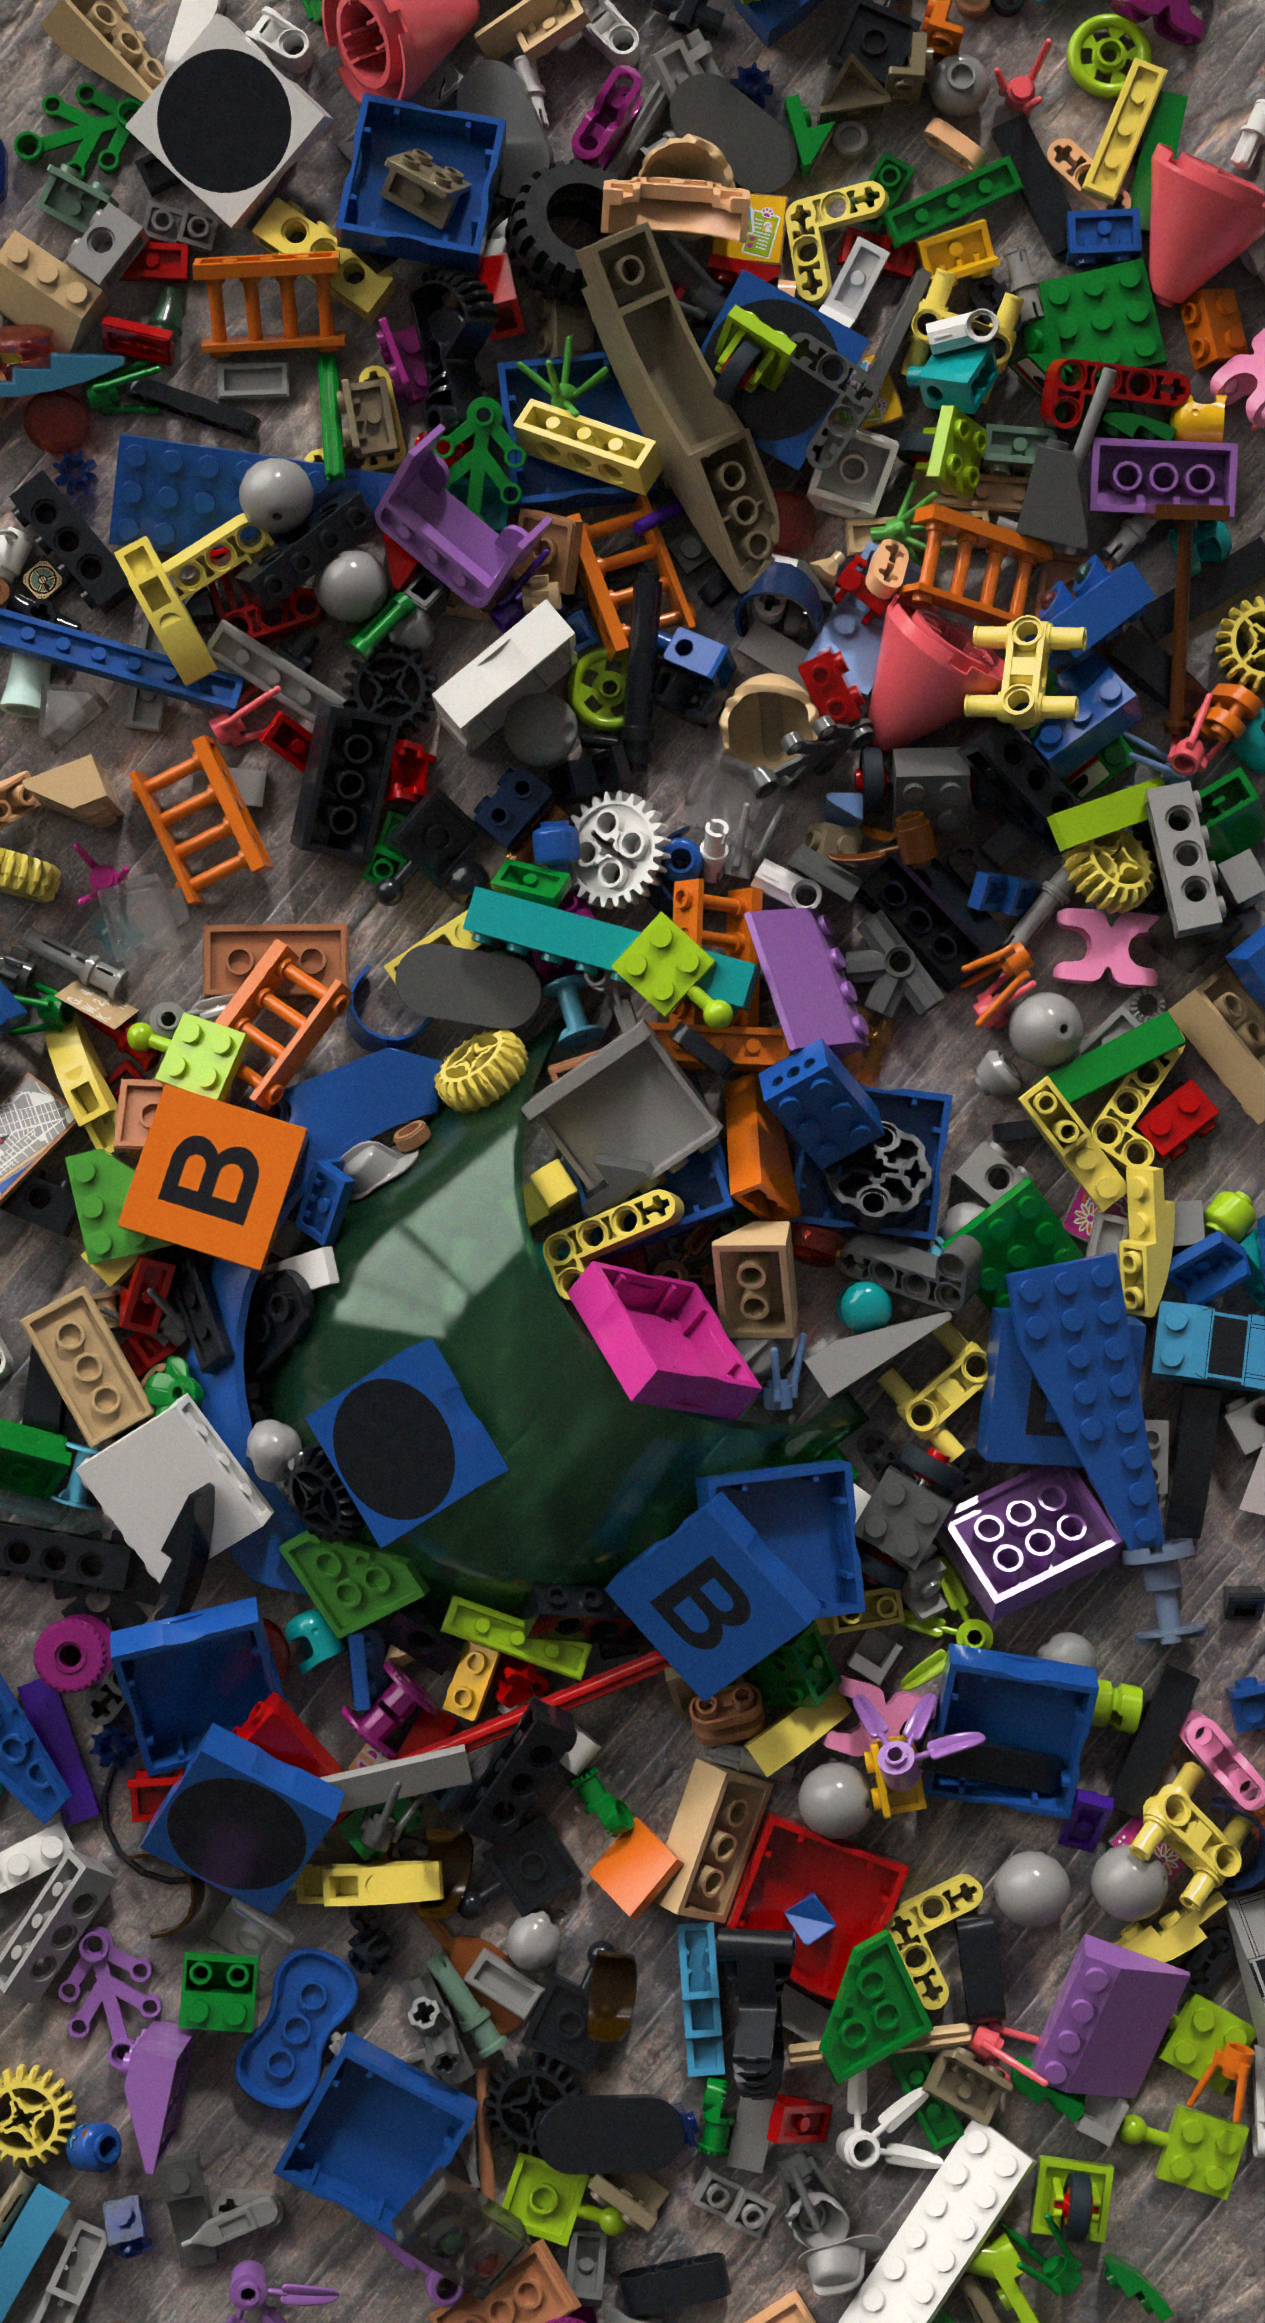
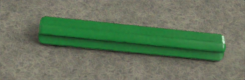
M321 355L317 363L325 475L328 482H341L345 479L342 421L336 393L339 392L338 363L334 355Z

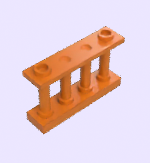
M340 250L195 258L192 265L193 279L203 280V284L207 285L213 336L203 339L201 353H211V357L224 358L232 356L234 351L318 347L320 352H333L339 350V346H345L347 331H334L330 278L333 277V273H339ZM311 274L312 279L316 281L320 332L299 333L294 289V280L297 279V275ZM275 276V280L279 281L284 334L263 335L258 282L261 281V277ZM239 278V282L243 283L248 336L227 337L222 284L225 283V279Z
M638 495L633 504L634 512L592 525H588V523L583 524L577 576L609 661L623 658L629 649L630 625L621 624L616 611L618 606L632 602L633 586L616 592L612 589L608 590L604 580L607 572L653 559L656 570L660 574L659 582H663L662 592H665L672 612L660 615L659 630L677 625L678 628L683 627L693 631L696 627L697 614L691 602L687 603L659 526L643 534L647 545L603 559L600 556L596 557L591 545L593 539L632 528L635 521L657 510L654 502H649L647 495ZM580 513L567 516V518L582 521Z
M936 503L915 509L913 523L926 527V532L929 533L919 582L900 586L899 594L911 597V602L919 606L931 607L935 605L996 627H1006L1008 623L1023 616L1032 567H1036L1037 563L1052 560L1055 546ZM946 535L955 537L956 543L959 544L949 592L933 587L942 539ZM977 545L986 548L985 552L989 554L979 602L963 597L972 550ZM1006 556L1015 558V563L1018 564L1009 612L993 607L1002 559Z
M202 735L191 741L195 752L192 753L193 757L151 779L148 778L146 773L135 770L128 773L133 783L130 785L131 793L137 803L143 805L178 880L175 882V887L179 896L184 902L187 901L188 904L196 906L206 903L200 890L243 868L251 869V872L264 874L275 868L215 738L207 735ZM198 770L206 772L211 783L207 786L208 790L165 812L163 811L155 794L156 792ZM214 802L217 805H221L225 813L222 823L181 844L178 843L170 825ZM229 835L236 837L241 848L238 850V855L195 877L193 876L186 857Z
M704 879L675 881L673 922L701 948L702 945L726 948L725 956L756 964L760 968V961L744 914L750 911H762L763 889L752 887L727 890V897L704 894ZM703 909L727 912L726 934L703 930ZM760 974L749 1011L738 1009L737 1015H733V1019L728 1026L758 1027ZM683 1000L669 1015V1023L699 1024V1018H703V1010L696 1004Z
M277 938L214 1022L246 1033L251 1037L252 1043L277 1059L264 1077L242 1062L235 1075L255 1089L249 1098L266 1112H268L272 1105L281 1100L287 1084L336 1017L346 1011L350 998L353 996V993L338 979L333 982L330 988H327L296 967L295 963L300 957ZM288 978L320 1000L308 1018L274 996L275 990L283 979ZM266 1007L298 1029L286 1048L252 1025L253 1020L261 1009Z
M647 1022L681 1069L708 1070L668 1037L678 1023ZM685 1024L735 1064L731 1071L762 1072L790 1056V1049L782 1028L727 1026L724 1029L717 1030L710 1028L708 1025Z

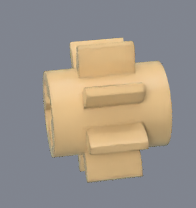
M548 574L531 576V585L522 586V600L525 613H530L545 599L548 600L555 610L562 609L559 582H549Z

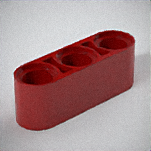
M302 588L295 590L270 611L250 605L228 613L223 619L233 626L240 623L248 625V632L246 634L259 643L265 644L295 634L301 626L306 630L318 626L324 620L326 612L318 603L314 590ZM305 601H313L317 604L316 610L310 615L300 614L299 607ZM272 612L281 613L283 618L279 625L270 627L265 624V618L268 614Z

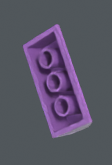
M1093 437L1087 453L1086 466L1089 512L1145 514V504L1230 505L1229 518H1234L1238 444Z

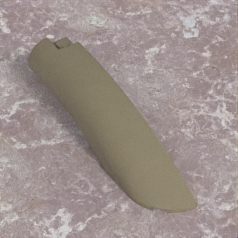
M644 222L575 251L587 283V287L581 290L606 355L639 428L645 438L654 440L657 443L663 474L722 570L739 594L751 589L755 581L772 563L769 560L774 544L779 541L780 530L777 504L749 428H744L731 405L721 402L713 395L717 381L687 324L648 222Z

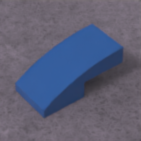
M977 871L967 906L979 911H999L1007 915L1024 916L1032 906L1038 881L1007 874Z

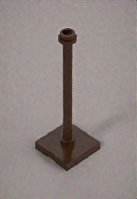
M1145 504V519H1175V528H1179L1169 720H1162V726H1165V734H1186V727H1189L1190 722L1183 720L1193 528H1197L1198 520L1229 521L1230 505Z

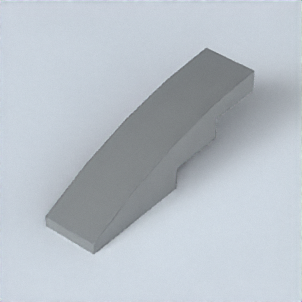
M77 2220L32 2323H74L111 2238V2233L82 2220Z

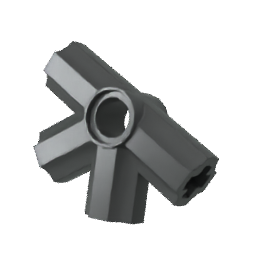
M882 909L865 919L857 927V930L872 950L845 953L847 981H850L852 984L875 982L864 1004L866 1008L893 1019L905 995L919 1016H922L946 999ZM898 954L910 956V967L904 972H896L892 969L891 962Z
M430 1970L417 1973L403 1981L401 1987L411 2007L407 2014L411 2025L417 2030L427 2051L429 2064L434 2074L442 2075L444 2082L450 2086L457 2085L476 2074L475 2067L461 2039L462 2031L456 2015L450 2005L446 2006Z

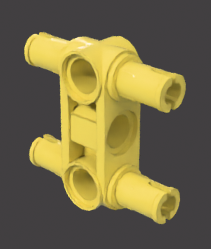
M940 268L936 269L926 299L922 298L912 319L907 334V340L910 341L900 374L906 376L910 366H925L931 350L927 334L919 330V318L926 313L933 314L938 320L958 315L948 311L949 307H946L957 276L956 274ZM1005 292L997 312L1000 330L995 338L1002 339L1006 344V353L1001 358L996 359L999 374L1005 371L1016 342L1017 332L1014 329L1025 300ZM975 320L973 323V330L978 336L988 335L993 327V323L986 325ZM993 386L989 390L988 394L986 395L982 403L987 404Z
M1031 615L1021 616L1015 621L1008 623L1006 627L974 626L973 646L975 649H1006L1001 691L998 695L966 694L964 700V714L966 717H996L998 721L1011 723L1015 728L1022 730L1040 724L1045 719L1077 720L1079 713V700L1077 696H1046L1045 689L1050 653L1053 650L1085 651L1087 645L1086 628L1054 627L1052 623L1040 621L1037 617ZM1032 634L1037 635L1034 640L1030 642H1023V639L1026 636ZM1020 703H1029V705L1021 711L1014 710V708Z
M948 1320L931 1333L952 1356L950 1359L951 1363L922 1389L914 1391L893 1367L880 1376L877 1382L897 1404V1413L905 1421L906 1425L920 1439L924 1441L928 1439L936 1449L950 1457L948 1462L951 1463L965 1451V1448L944 1425L946 1423L945 1419L977 1391L979 1393L981 1391L985 1392L988 1366L987 1353L976 1342H968ZM973 1356L980 1357L985 1365L984 1372L978 1377H972L966 1370L967 1361ZM923 1404L930 1411V1419L926 1424L918 1426L913 1422L911 1413L914 1407Z
M1186 1762L1172 1784L1162 1787L1156 1796L1149 1797L1145 1801L1143 1806L1144 1826L1128 1849L1137 1859L1148 1861L1161 1840L1165 1842L1194 1873L1190 1883L1179 1897V1901L1191 1911H1200L1213 1888L1222 1886L1227 1877L1235 1876L1239 1872L1242 1865L1240 1847L1254 1827V1824L1249 1819L1234 1813L1222 1832L1191 1801L1190 1797L1204 1778L1205 1772L1196 1763Z

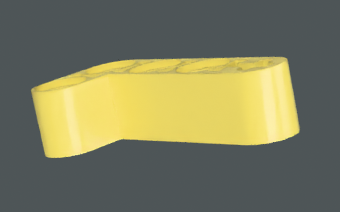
M242 513L168 559L162 565L168 576L172 575L177 585L175 590L181 601H183L245 560L249 564L255 561L275 544L269 533L258 529L253 539H241L240 534L242 530L247 526H254L247 520L245 514ZM218 545L227 547V553L223 558H210V552L214 547ZM193 565L197 567L196 574L192 578L183 579L179 577V572L184 566Z
M1185 1045L1147 1065L1154 1072V1080L1151 1084L1141 1082L1137 1071L1122 1078L1088 1128L1092 1138L1107 1158L1124 1170L1132 1165L1149 1166L1154 1159L1152 1144L1132 1130L1131 1127L1182 1054ZM1120 1095H1127L1133 1099L1134 1109L1130 1114H1125L1118 1109L1117 1100ZM1101 1124L1110 1126L1114 1132V1138L1110 1144L1102 1143L1097 1137V1129ZM1131 1145H1137L1143 1150L1144 1159L1140 1164H1133L1128 1160L1127 1150Z
M556 1159L530 1175V1183L502 1200L500 1205L518 1234L577 1199L578 1190L560 1160Z
M653 1190L549 1236L543 1245V1255L559 1295L564 1299L571 1300L567 1294L571 1288V1281L574 1277L582 1275L590 1265L591 1260L679 1222L684 1214V1203L681 1198L666 1190ZM662 1200L670 1204L665 1208L666 1215L654 1212L663 1207ZM645 1210L651 1211L653 1213L648 1215V1213ZM634 1212L637 1217V1224L633 1230L627 1232L623 1224L624 1219L628 1214ZM601 1227L604 1234L603 1240L597 1246H593L590 1239L591 1233L595 1228ZM567 1241L570 1245V1254L566 1259L560 1260L557 1253L558 1247L561 1243Z

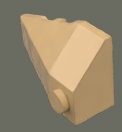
M59 0L40 25L50 36L51 40L66 54L144 103L165 78L166 74L160 61L151 58L143 46L147 42L141 31L135 32L127 20L130 12L122 0Z

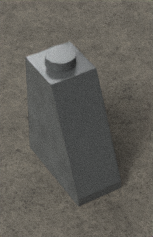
M1048 438L1046 444L1039 443L1016 532L1087 549L1089 538L1075 452L1068 450L1069 443Z

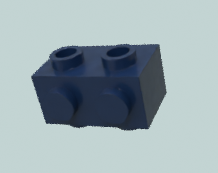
M522 764L515 770L510 767L498 780L497 785L500 788L491 798L486 795L473 811L477 814L474 817V822L507 852L511 850L555 798L554 791ZM522 789L528 790V793L525 795L518 794ZM497 817L505 818V820L500 823L494 821Z

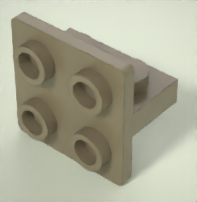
M419 149L409 150L388 157L384 165L390 170L379 195L441 230L447 228L460 195L469 192L472 186L471 183L463 179L464 174L449 166L440 167L432 162L433 157Z

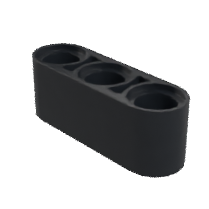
M32 1344L22 1424L61 1435L64 1428L67 1405Z
M992 1913L955 1918V1930L968 2023L973 2025L1005 2021L1006 2008Z
M720 2252L638 2267L624 2271L619 2275L626 2314L630 2316L644 2315L717 2300L728 2296L732 2292L725 2256Z

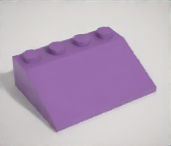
M810 907L750 911L745 913L744 916L790 1051L796 1053L820 1038L824 1040L838 1059L868 1047L869 1044L866 1035L869 1034L868 1026L863 1016L858 1015L854 1003L857 1001V994L852 983L846 980L843 968L846 966L845 959L840 949L834 945L831 936L834 934V927L828 915Z
M1037 1466L951 1508L942 1524L972 1593L991 1623L1117 1561L1123 1542L1073 1466Z
M1084 1933L1038 2043L1032 2053L1031 2070L1046 2079L1048 2086L1066 2093L1136 2099L1189 1980L1190 1972Z
M154 2019L148 2029L142 2030L140 2037L137 2036L135 2045H131L129 2053H125L120 2072L121 2076H126L124 2091L145 2173L152 2175L175 2139L197 2029L178 2028L179 2024Z

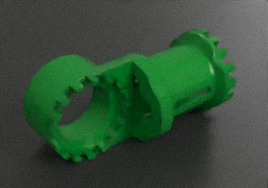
M592 1766L585 1770V1772H581L583 1776L579 1774V1776L568 1781V1785L570 1788L574 1787L586 1806L584 1808L585 1814H591L596 1811L601 1824L604 1825V1830L608 1829L607 1834H612L611 1837L616 1838L633 1829L634 1819L630 1809L622 1800H616L612 1793H607L597 1776L598 1768Z
M709 2076L706 2079L702 2100V2118L705 2120L702 2140L697 2143L696 2149L702 2153H707V2155L713 2152V2156L717 2154L719 2157H726L730 2152V2149L727 2147L730 2126L735 2124L736 2118L723 2112L725 2104L723 2100L725 2101L726 2097L722 2096L727 2093L725 2088L727 2089L726 2084H728V2080Z

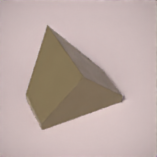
M850 52L819 106L818 125L829 122L837 124L845 120H862L889 115L891 105L890 94L858 58Z

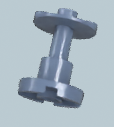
M1193 1539L1165 1540L1164 1544L1132 1551L1122 1548L1121 1559L1123 1565L1141 1564L1145 1590L1153 1591L1159 1623V1627L1144 1629L1134 1633L1135 1644L1156 1643L1157 1638H1160L1161 1645L1182 1642L1184 1634H1187L1188 1638L1209 1635L1208 1623H1181L1175 1590V1588L1182 1586L1178 1559L1196 1554Z

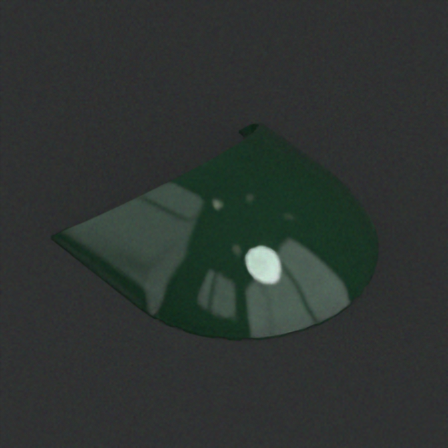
M559 1017L524 1044L525 1050L528 1052L527 1058L529 1062L525 1067L526 1072L519 1076V1083L514 1084L510 1088V1092H505L500 1096V1100L496 1099L488 1107L482 1106L476 1112L470 1110L468 1113L463 1114L461 1111L454 1112L447 1104L442 1106L440 1112L433 1113L424 1120L431 1132V1136L425 1143L419 1146V1156L414 1164L404 1173L377 1187L362 1199L356 1201L349 1200L335 1244L331 1245L340 1283L311 1291L314 1298L315 1313L309 1333L267 1378L259 1382V1395L268 1405L271 1420L279 1421L293 1428L300 1437L302 1449L315 1444L320 1445L305 1419L307 1415L404 1349L432 1337L458 1381L466 1403L478 1420L482 1422L509 1471L471 1495L451 1504L432 1520L382 1549L367 1525L350 1540L410 1558L430 1588L424 1597L446 1611L452 1596L455 1595L524 1620L522 1606L535 1582L607 1587L620 1569L655 1542L672 1535L686 1519L687 1513L698 1510L695 1477L816 1462L870 1420L848 1390L802 1425L760 1424L630 1401L603 1353L573 1321L554 1292L538 1258L527 1222L522 1189V1144L526 1116L521 1108L531 1100L535 1083L549 1072L547 1068L550 1065L562 1062L582 1046V1044L570 1047L559 1045L558 1039L560 1034L567 1028L562 1017ZM305 1234L293 1257L322 1248L323 1246Z

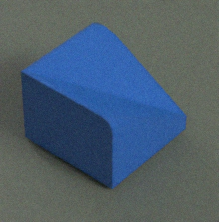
M815 1891L784 1911L806 1947L837 1926Z

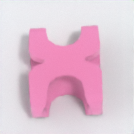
M1264 328L1253 338L1251 344L1254 351L1253 355L1239 354L1232 357L1214 374L1210 381L1211 396L1215 398V395H1228L1226 405H1231L1242 397L1251 395L1246 401L1245 409L1249 422L1259 428H1265Z
M1065 908L1057 912L1058 926L1065 930L1080 933L1086 941L1087 951L1082 960L1063 961L1053 968L1052 978L1055 981L1090 985L1101 978L1105 971L1109 982L1117 988L1141 989L1158 986V973L1154 969L1136 965L1130 958L1128 947L1132 938L1154 936L1160 932L1163 925L1161 917L1126 912L1120 915L1113 922L1112 926H1109L1105 914L1099 910Z
M847 1675L839 1676L841 1683L837 1686L838 1691L844 1696L853 1699L857 1694H863L873 1703L889 1727L888 1732L885 1734L886 1737L900 1735V1729L904 1722L908 1721L913 1709L923 1697L908 1691L895 1692L885 1702L884 1693L876 1683ZM936 1705L930 1720L935 1717ZM860 1720L856 1726L849 1730L832 1728L821 1737L820 1742L827 1748L851 1756L861 1757L864 1756L863 1752L870 1751L868 1741L879 1738H871Z
M1188 1710L1178 1734L1179 1739L1204 1766L1209 1775L1228 1797L1246 1810L1254 1811L1265 1805V1781L1214 1721L1199 1711ZM1204 1727V1733L1196 1739V1732ZM1247 1781L1246 1788L1240 1791L1241 1785ZM1258 1790V1795L1256 1796V1798L1249 1800L1256 1794Z

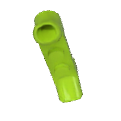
M1006 2232L991 2242L985 2241L965 2272L998 2280L1001 2288L996 2290L1007 2311L1014 2308L1020 2319L1016 2323H1041L1015 2279L1024 2273L1017 2268V2263L1023 2261Z

